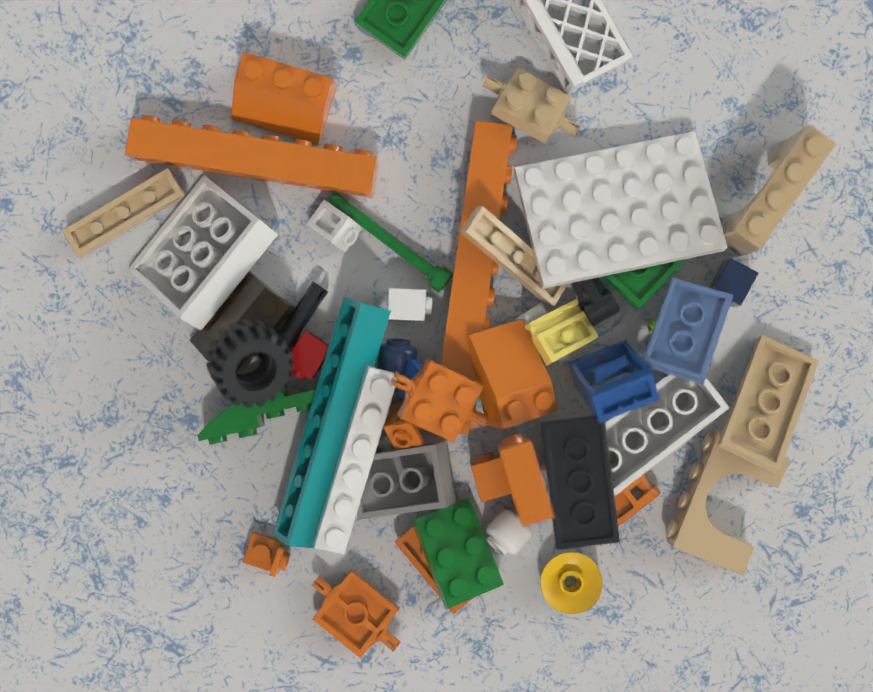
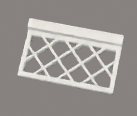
M512 0L561 88L567 94L575 92L580 86L633 58L601 0H590L588 8L572 3V0ZM549 3L565 8L562 21L550 17L547 12ZM570 10L586 15L582 28L566 23ZM590 16L602 21L605 26L603 34L587 29ZM564 30L580 34L577 48L566 45L562 38ZM585 36L601 41L598 54L582 50ZM605 43L616 46L621 57L615 60L603 57ZM580 56L595 61L593 71L585 76L577 65Z

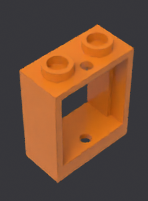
M520 433L501 438L503 443L497 445V449L522 527L555 518L531 440L527 436L522 437Z

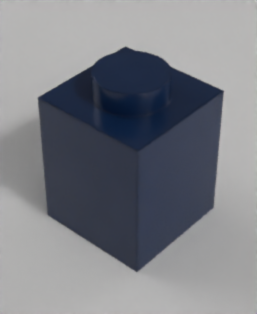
M730 258L722 262L709 288L733 294L730 306L738 307L742 305L759 273Z

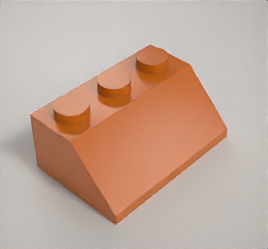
M243 52L234 80L231 119L292 138L306 140L320 146L337 86L333 78Z

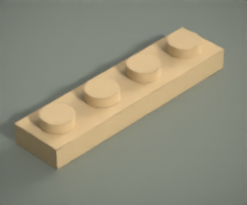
M167 168L65 228L62 232L76 256L83 258L186 197L173 172Z
M477 206L460 233L544 304L555 306L568 284L542 289L533 249L486 208Z

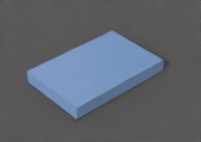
M671 277L643 357V362L648 368L704 385L733 299V294Z

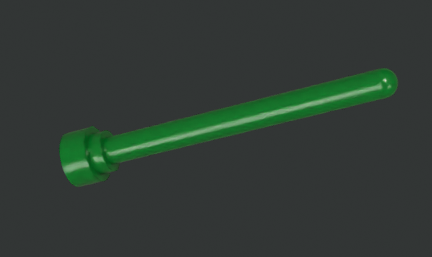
M331 193L328 200L333 206L427 276L426 280L430 282V287L438 293L442 291L453 276V272L445 266L441 268L436 265L434 267L338 193Z

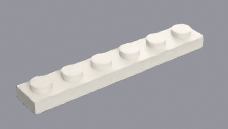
M366 365L312 543L316 549L345 554L395 386L390 384L391 379H395L393 377L395 373Z

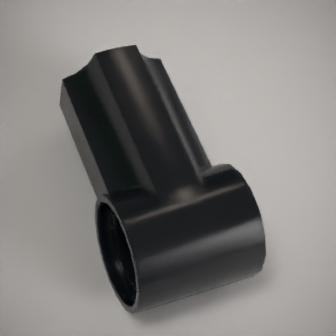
M599 277L570 283L580 300L581 310L585 312L593 327L620 312L615 298L607 288H604Z

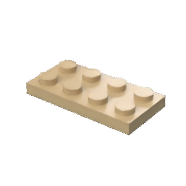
M763 334L758 337L717 446L773 473L779 472L819 361Z

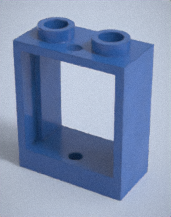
M626 340L568 362L577 390L599 423L660 400L652 371ZM599 356H602V359L600 361H597V358ZM625 372L630 373L629 375L608 382L592 389L590 387L592 385H595L612 377L618 376Z

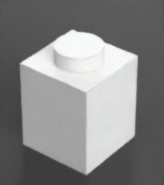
M389 288L388 310L391 313L388 320L426 322V315H432L433 297H427L426 289Z

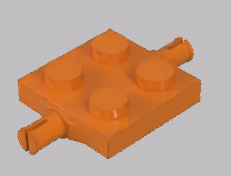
M428 358L420 372L412 380L397 372L393 375L395 379H391L390 384L406 391L405 400L397 415L401 419L449 441L455 442L463 425L468 420L481 427L486 425L484 421H488L487 414L474 409L484 386Z
M353 569L350 570L342 582L334 587L321 578L320 575L311 586L324 595L325 599L322 607L312 620L359 658L363 656L371 645L378 641H381L392 652L396 650L401 641L389 633L387 629L389 622L400 609L397 604Z

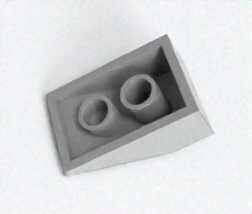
M446 441L424 444L421 447L375 453L357 511L358 520L446 508L456 503Z

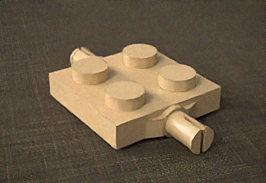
M520 67L505 84L488 75L482 87L498 95L497 102L491 112L492 115L546 144L550 135L557 131L558 128L575 137L581 126L565 118L566 107L572 96Z

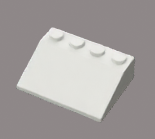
M203 175L128 270L177 317L202 330L278 234L207 176Z

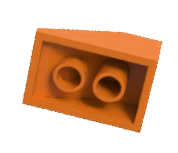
M517 319L466 335L476 381L484 386L480 393L483 412L488 415L486 425L503 430L558 411L552 381L529 331L525 329L526 324L523 319Z

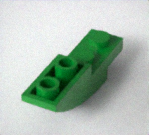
M287 388L284 393L279 391L276 394V400L273 402L270 399L265 400V405L260 407L256 403H253L252 408L244 407L242 402L239 406L232 404L201 430L197 435L198 441L208 439L209 445L228 441L227 435L238 433L239 438L258 434L256 428L265 426L262 414H266V418L271 419L284 416V409L296 407L297 413L310 410L316 389L289 395Z

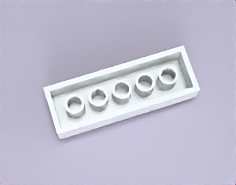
M662 373L654 379L660 400L605 421L614 496L730 408L707 378L704 385ZM544 463L539 468L542 477L547 482L546 468Z

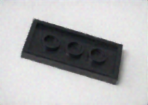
M594 415L540 422L549 501L555 517L552 518L555 549L562 550L620 543L605 421L599 423Z

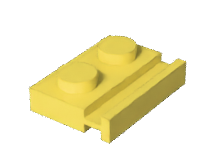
M577 299L525 326L526 331L529 330L533 336L532 341L546 366L599 338L585 312L580 311Z

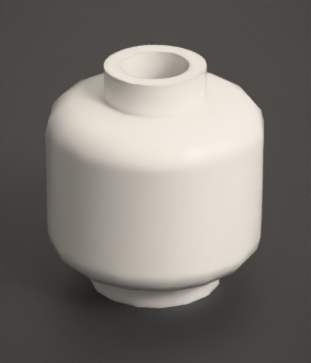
M503 509L486 528L488 535L486 541L502 556L506 554L516 555L532 537L530 527H522L517 511L513 512L507 509Z

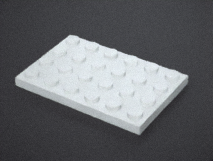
M695 131L514 168L517 188L542 289L718 253L728 248Z

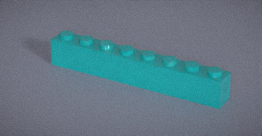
M343 297L273 532L276 538L289 547L314 548L312 543L366 365L374 367L378 359L381 342L388 327L390 310L371 303Z

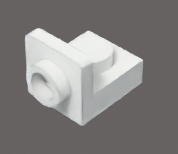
M325 200L322 201L306 224L343 252L347 251L349 246L356 241L362 229L354 220Z

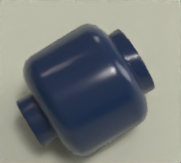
M388 338L386 343L380 346L377 368L393 373L397 372L404 376L407 360H417L418 351L415 346L410 345V340Z

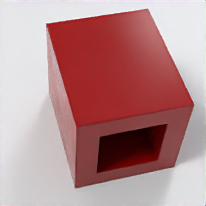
M305 331L291 351L293 354L291 359L295 365L294 370L289 372L303 381L306 377L314 379L324 364L329 344L311 332Z

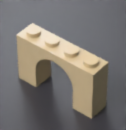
M811 125L786 139L768 164L775 169L754 198L744 208L733 213L722 227L728 249L738 256L760 250L837 143Z
M712 429L711 434L707 433L702 441L701 450L703 454L699 463L695 462L691 468L689 479L692 481L688 491L684 490L679 498L677 507L680 510L676 520L672 519L666 531L667 543L678 550L743 576L755 546L740 538L717 530L712 525L706 511L708 493L718 480L733 474L746 475L779 488L790 459L785 457L780 471L773 473L718 447L717 444L722 431Z

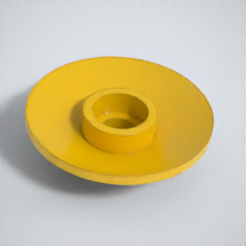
M564 552L554 556L545 565L541 574L540 586L545 600L552 608L565 614H579L590 609L598 601L602 592L603 580L598 566L591 558L579 552ZM570 575L576 578L575 583L571 586L565 584V578Z

